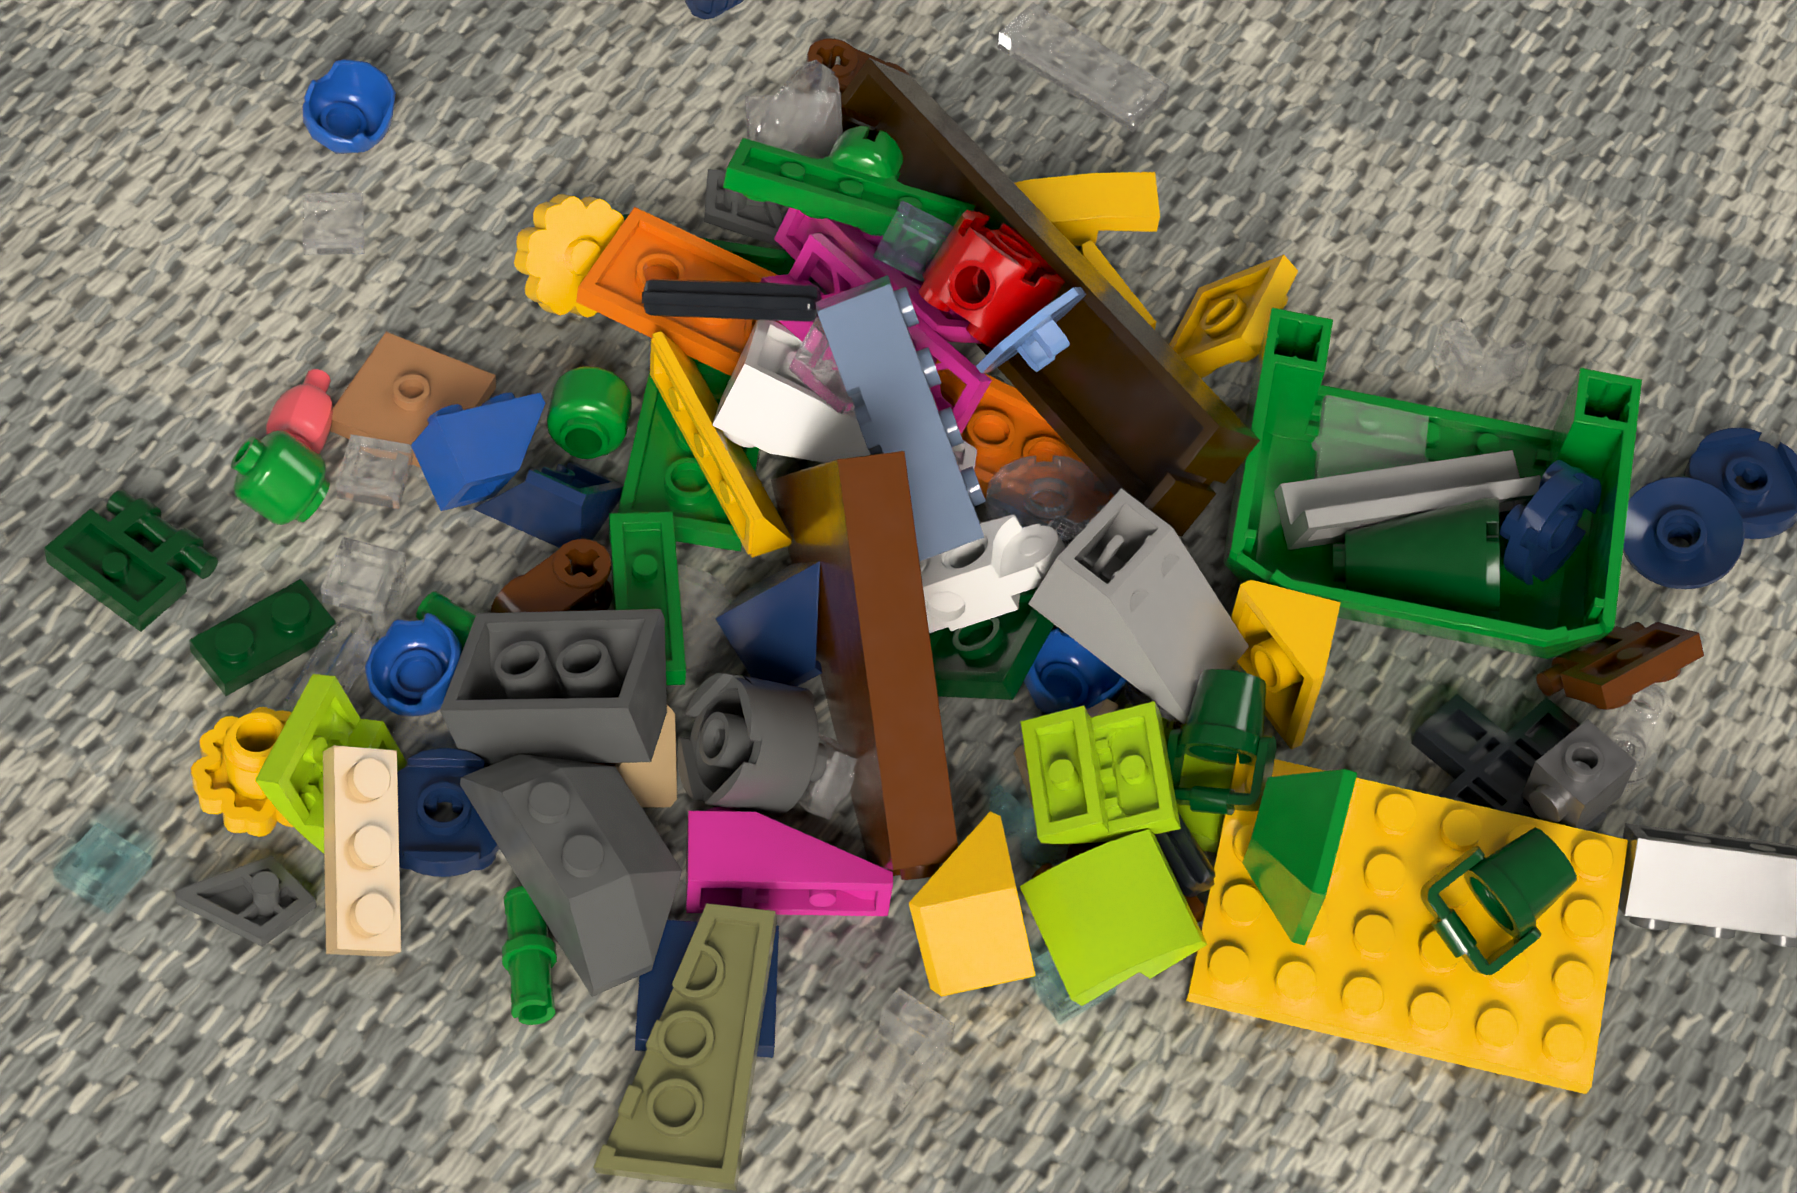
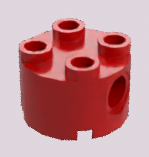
M967 210L962 213L924 272L923 277L925 281L918 292L926 302L935 308L945 312H949L952 309L968 320L969 324L966 327L968 333L986 346L995 348L1003 339L1008 337L1038 311L1053 302L1065 281L1017 230L1004 223L999 230H990L984 227L990 216Z

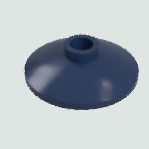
M1669 477L1645 485L1629 499L1623 553L1631 566L1651 582L1673 589L1701 588L1722 579L1737 563L1744 546V523L1736 505L1717 487L1694 478ZM1680 537L1685 539L1690 546L1677 547L1670 544L1668 540Z

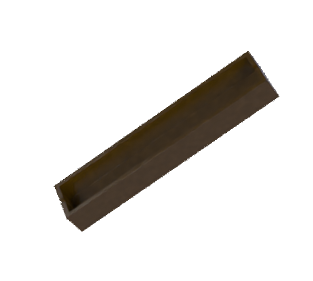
M868 58L838 101L846 108L880 121L878 125L874 128L831 109L801 149L802 154L818 159L828 157L837 138L851 128L870 126L866 139L875 142L879 131L883 130L896 141L903 154V164L899 170L898 182L975 205V212L990 216L984 226L985 228L999 230L1004 223L1017 230L1065 281V284L1054 300L1073 287L1082 288L1086 295L1064 317L1056 322L1067 337L1070 345L1055 356V360L1036 372L1018 352L997 368L1114 496L1122 488L1173 527L1177 535L1182 537L1216 496L1217 493L1210 487V484L1213 481L1225 484L1259 443L1260 439L912 76ZM913 243L904 245L917 259H920L924 251ZM930 252L926 261L921 262L928 268L937 253ZM976 343L986 355L994 349L983 343Z

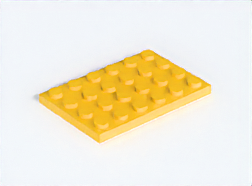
M1238 754L1235 766L1233 767L1229 789H1234L1237 793L1250 794L1255 766L1240 764ZM1275 759L1272 777L1326 770ZM1356 778L1327 894L1304 946L1291 942L1242 863L1252 837L1258 811L1235 810L1232 815L1223 816L1213 865L1215 870L1214 886L1208 890L1206 908L1200 929L1207 945L1195 953L1186 1001L1574 1092L1588 1093L1593 1081L1628 844L1627 839ZM1536 827L1548 835L1565 854L1574 868L1577 881L1536 920V926L1542 933L1536 942L1492 975L1474 972L1462 956L1455 958L1431 925L1434 917L1421 900V889L1425 883L1471 848L1479 846L1485 854L1484 857H1487ZM1464 874L1439 893L1447 907L1454 909L1477 941L1476 947L1485 959L1489 958L1514 938L1504 931L1485 911L1470 890Z

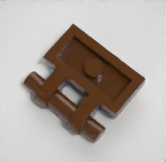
M1634 622L1624 628L1614 626L1612 632L1581 651L1573 649L1555 657L1550 668L1537 674L1536 681L1539 689L1547 696H1551L1564 689L1566 697L1595 705L1598 709H1615L1628 704L1633 699L1635 693L1654 683L1674 679L1681 673V668L1703 657L1704 652L1698 632L1661 622H1655L1645 628L1640 622Z

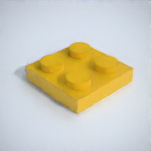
M1283 254L1199 287L1169 346L1200 378H1204L1217 368L1239 361L1244 363L1250 361L1259 354L1271 309H1283L1288 302L1287 293L1298 270Z

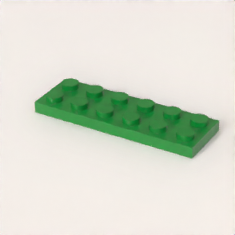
M702 238L777 275L789 274L795 263V260L785 250ZM692 358L719 405L731 376ZM649 371L618 513L673 511L676 542L741 552L742 543L650 376ZM741 446L754 471L757 472L761 449Z

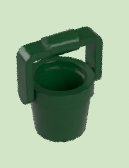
M1207 669L1200 673L1186 725L1181 729L1173 728L1168 739L1167 752L1176 804L1190 806L1192 812L1232 815L1235 810L1259 811L1267 777H1272L1276 754L1275 737L1264 736L1266 683L1263 679L1248 673L1227 669ZM1186 754L1208 762L1235 766L1238 754L1240 764L1255 766L1251 793H1237L1234 789L1193 786L1192 789L1180 788L1184 755Z
M1536 827L1487 857H1484L1485 854L1479 846L1471 848L1425 883L1421 889V900L1434 917L1431 925L1455 958L1462 956L1474 972L1492 975L1536 942L1542 935L1536 926V920L1577 881L1574 868L1565 854L1548 835ZM1463 874L1470 890L1485 911L1504 931L1514 937L1487 959L1484 958L1476 947L1477 941L1454 909H1449L1439 896L1442 890Z

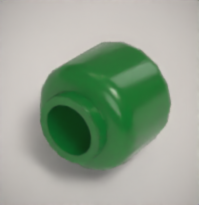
M583 366L567 371L559 377L552 391L547 415L549 435L555 444L564 449V451L580 459H593L611 454L621 446L627 434L632 409L630 389L624 380L616 374L600 367Z
M283 430L273 431L261 440L254 436L249 437L239 448L231 462V468L237 471L233 486L235 496L239 501L276 525L288 524L293 520L302 523L309 519L321 505L330 487V482L325 479L326 465L324 459Z

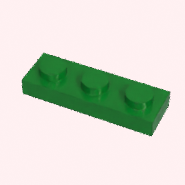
M673 511L609 513L614 610L661 609L665 618L666 686L685 685L686 662Z

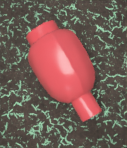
M319 369L308 371L303 384L292 387L280 396L269 416L266 425L267 435L273 431L283 430L317 454L321 453L330 432L333 415L332 401L330 396L326 394L331 379L326 372Z

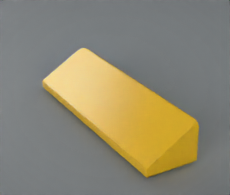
M662 331L654 333L651 339L650 376L747 554H750L753 558L789 546L792 543V537L742 447L729 440L722 430L712 426L719 405L695 362Z

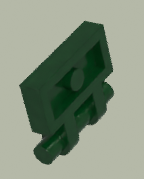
M118 490L113 493L106 505L107 511L116 516L110 522L90 508L45 546L44 551L46 561L50 566L142 632L187 592L185 577L177 570L183 571L187 568L200 578L205 579L216 569L218 559L203 548L204 542L196 534L186 528L178 530L162 519L161 510L145 498L136 500L124 490ZM145 537L158 548L151 553L136 542L135 539L142 540Z

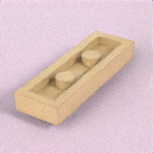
M334 745L323 751L326 954L393 956L401 952L397 751Z

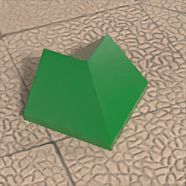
M1339 769L1267 777L1252 837L1242 863L1293 943L1305 946L1326 897L1357 772Z

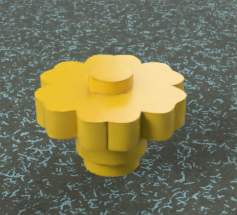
M558 194L550 202H544L535 207L533 212L535 227H527L518 233L516 241L518 250L515 254L514 265L519 272L529 275L525 284V294L532 301L538 302L544 311L560 316L571 312L587 318L592 317L598 312L576 302L578 286L621 227L624 217L618 211L613 210L603 199L589 196L580 200L575 196Z
M258 707L240 718L234 716L221 718L215 724L214 729L207 731L201 736L199 740L201 758L194 762L191 767L193 788L198 795L202 811L208 814L222 813L224 826L228 831L232 833L247 832L253 836L264 837L271 833L277 822L284 826L293 827L276 809L255 781L292 712Z

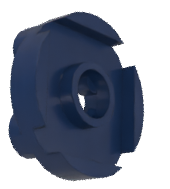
M1727 428L1707 435L1699 443L1696 452L1690 457L1685 468L1684 477L1707 482L1720 489L1733 501L1744 523L1745 539L1770 538L1785 532L1797 522V454L1782 442L1779 443L1776 449L1771 444L1760 441L1759 438L1762 432L1748 428ZM1736 476H1742L1746 483H1756L1759 487L1755 490L1744 489L1735 482Z
M1562 460L1553 462L1544 473L1539 484V490L1527 506L1523 504L1516 505L1508 513L1501 526L1500 535L1508 540L1503 560L1506 571L1527 585H1533V576L1541 581H1545L1554 575L1570 558L1586 533L1585 530L1577 526L1584 509L1589 510L1593 514L1596 513L1601 498L1602 488L1600 481L1582 469L1570 466Z
M430 749L408 758V766L397 772L400 868L411 869L414 872L428 876L451 877L466 874L472 870H483L493 863L500 848L460 786L461 777L485 768L483 759L471 752L459 749ZM448 802L451 803L452 811L460 814V816L449 822H437L435 819L428 817L426 813L436 812L438 803Z

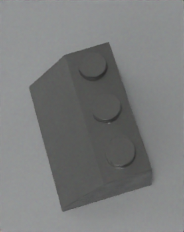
M661 609L477 613L440 709L457 748L475 754L484 760V764H495L518 754L587 763L651 762L667 714L665 618Z

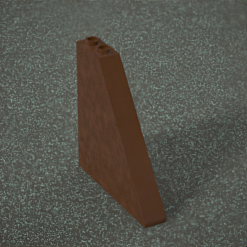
M905 451L837 459L772 479L771 483L779 516L792 537V543L787 546L791 563L820 561L816 660L821 663L823 673L820 676L867 860L875 865L887 868V870L893 872V876L901 875V880L932 877L941 867L940 863H944L958 848Z

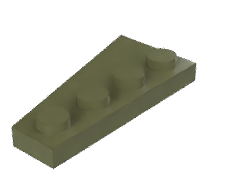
M706 903L673 980V990L660 1020H656L646 1043V1053L632 1085H628L618 1108L619 1116L607 1144L602 1145L593 1166L596 1173L737 1191L777 925L775 911Z

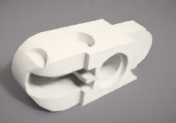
M1013 514L980 523L984 538L920 561L929 633L947 627L950 631H954L1018 610L1020 593L1039 587L1056 558L1066 548L1058 533L1052 527L1041 526L1040 523L1022 528Z

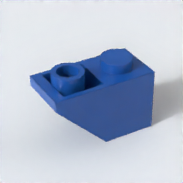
M503 393L487 400L479 407L463 410L461 405L455 404L444 407L428 417V426L411 444V447L440 511L493 498L514 477L521 467L545 406L541 393L515 398L513 393Z

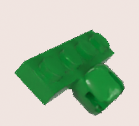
M859 126L845 131L837 138L829 156L823 159L811 158L742 138L727 166L723 188L742 193L748 199L777 203L800 210L803 214L816 219L828 218L858 227L861 231L874 236L886 235L896 238L909 212H912L915 216L902 240L932 227L939 226L943 229L930 251L932 253L938 252L962 213L967 210L974 211L975 205L898 182L899 170L903 164V154L896 141L883 130L879 131L875 142L866 139L870 126ZM932 234L912 243L917 244L918 247L924 250Z

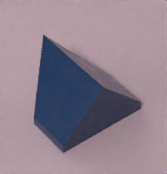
M568 462L567 467L558 464L556 470L543 467L541 472L536 469H529L525 482L473 509L560 548L563 544L572 540H593L609 517V513L613 511L620 501L624 484L577 463Z
M820 561L793 563L742 591L715 618L751 677L799 686L823 673L821 663L816 660Z

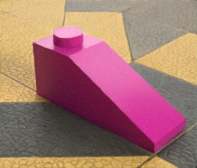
M721 807L710 808L706 811H688L686 913H703L706 903L770 910L775 911L776 915L888 916L893 888V872L758 812H739L734 809Z

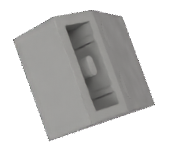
M1122 488L1056 558L1028 603L1183 724L1187 721L1200 673L1207 669L1230 670L1249 647L1173 527Z

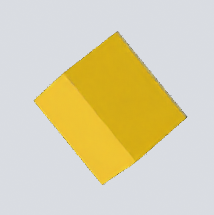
M1249 580L1240 584L1231 615L1232 621L1249 647L1231 670L1248 673L1265 681V716L1292 750L1302 745L1325 676L1341 602Z
M990 811L909 902L929 987L941 997L1036 976L1002 819L1000 815Z

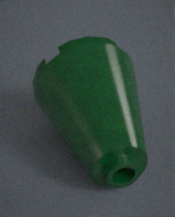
M1485 497L1346 531L1345 544H1333L1334 582L1346 581V590L1500 620L1499 498Z

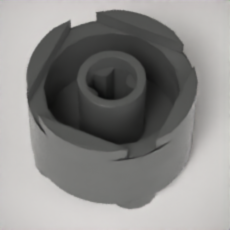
M716 673L707 678L691 698L685 716L695 717L690 738L680 737L678 745L679 774L682 785L691 798L705 802L704 804L713 807L729 808L741 812H758L770 817H782L799 801L809 782L818 781L824 774L828 758L827 750L824 744L819 742V728L814 708V697L809 689L738 674Z

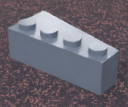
M887 275L815 302L819 319L848 396H851L855 406L854 412L870 454L905 451L919 562L984 538L974 506L985 503L986 500L973 466L963 470L959 467L952 447L960 445L964 441L951 407L938 411L930 388L942 382L929 347L916 351L908 327L919 324L907 288L904 287L894 291Z

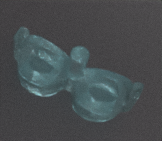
M1000 784L991 790L989 812L991 811L1001 816L1005 838L1017 836L1022 839L1020 855L1027 864L1040 868L1046 863L1059 865L1066 859L1069 848L1067 844H1044L1039 841L1036 826H1034L1035 816L1033 808H1026L1024 810L1011 794L1004 792V788Z

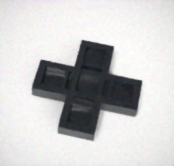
M1456 694L1416 729L1411 744L1455 779L1438 795L1439 797L1540 819L1534 813L1530 804L1521 796L1535 761L1581 724L1546 697L1506 733L1459 694ZM1602 812L1587 824L1583 830L1597 832L1601 829L1607 814Z

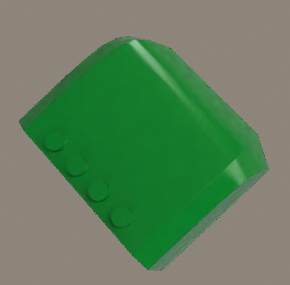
M1277 308L1271 309L1253 372L1245 425L1260 441L1237 468L1224 548V564L1242 583L1255 580L1341 602L1337 618L1549 659L1595 642L1612 632L1616 619L1642 379L1580 368L1553 430L1321 385L1326 369L1333 319ZM1513 450L1520 478L1540 475L1542 479L1544 473L1553 462L1562 460L1568 465L1578 467L1598 479L1602 488L1600 503L1596 513L1593 514L1589 510L1584 509L1582 517L1577 524L1586 533L1576 550L1564 565L1547 580L1541 581L1533 576V585H1527L1506 571L1503 560L1508 540L1500 535V529L1505 518H1499L1500 620L1346 590V581L1334 582L1333 544H1345V542L1288 550L1274 493L1279 485L1283 483Z

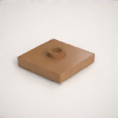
M385 332L334 406L330 432L420 467L411 444L428 426V417L450 405L459 404L463 410L481 406L489 400L496 389V375Z

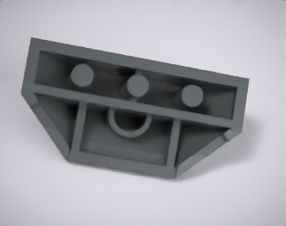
M518 754L461 777L460 786L531 897L537 910L590 995L593 997L652 971L682 869L616 767Z

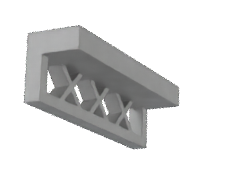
M1513 450L1283 483L1279 485L1274 493L1288 550L1345 542V535L1348 530L1485 497L1499 498V518H1506L1516 505L1523 504L1527 506L1539 490L1541 477L1538 475L1520 478Z

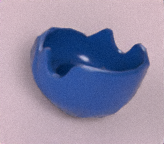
M347 59L334 62L329 72L318 80H312L304 96L305 102L302 106L303 123L314 140L336 154L365 152L377 145L388 133L393 117L396 92L387 75L370 63Z
M426 613L422 620H395L389 627L386 635L381 637L372 646L365 665V673L371 694L382 705L397 715L415 717L439 711L463 651L460 641L448 626L435 615Z
M1054 628L1050 631L1024 679V683L1036 707L1046 714L1083 705L1087 710L1106 699L1115 702L1127 682L1126 679L1068 634L1061 632L1059 628Z

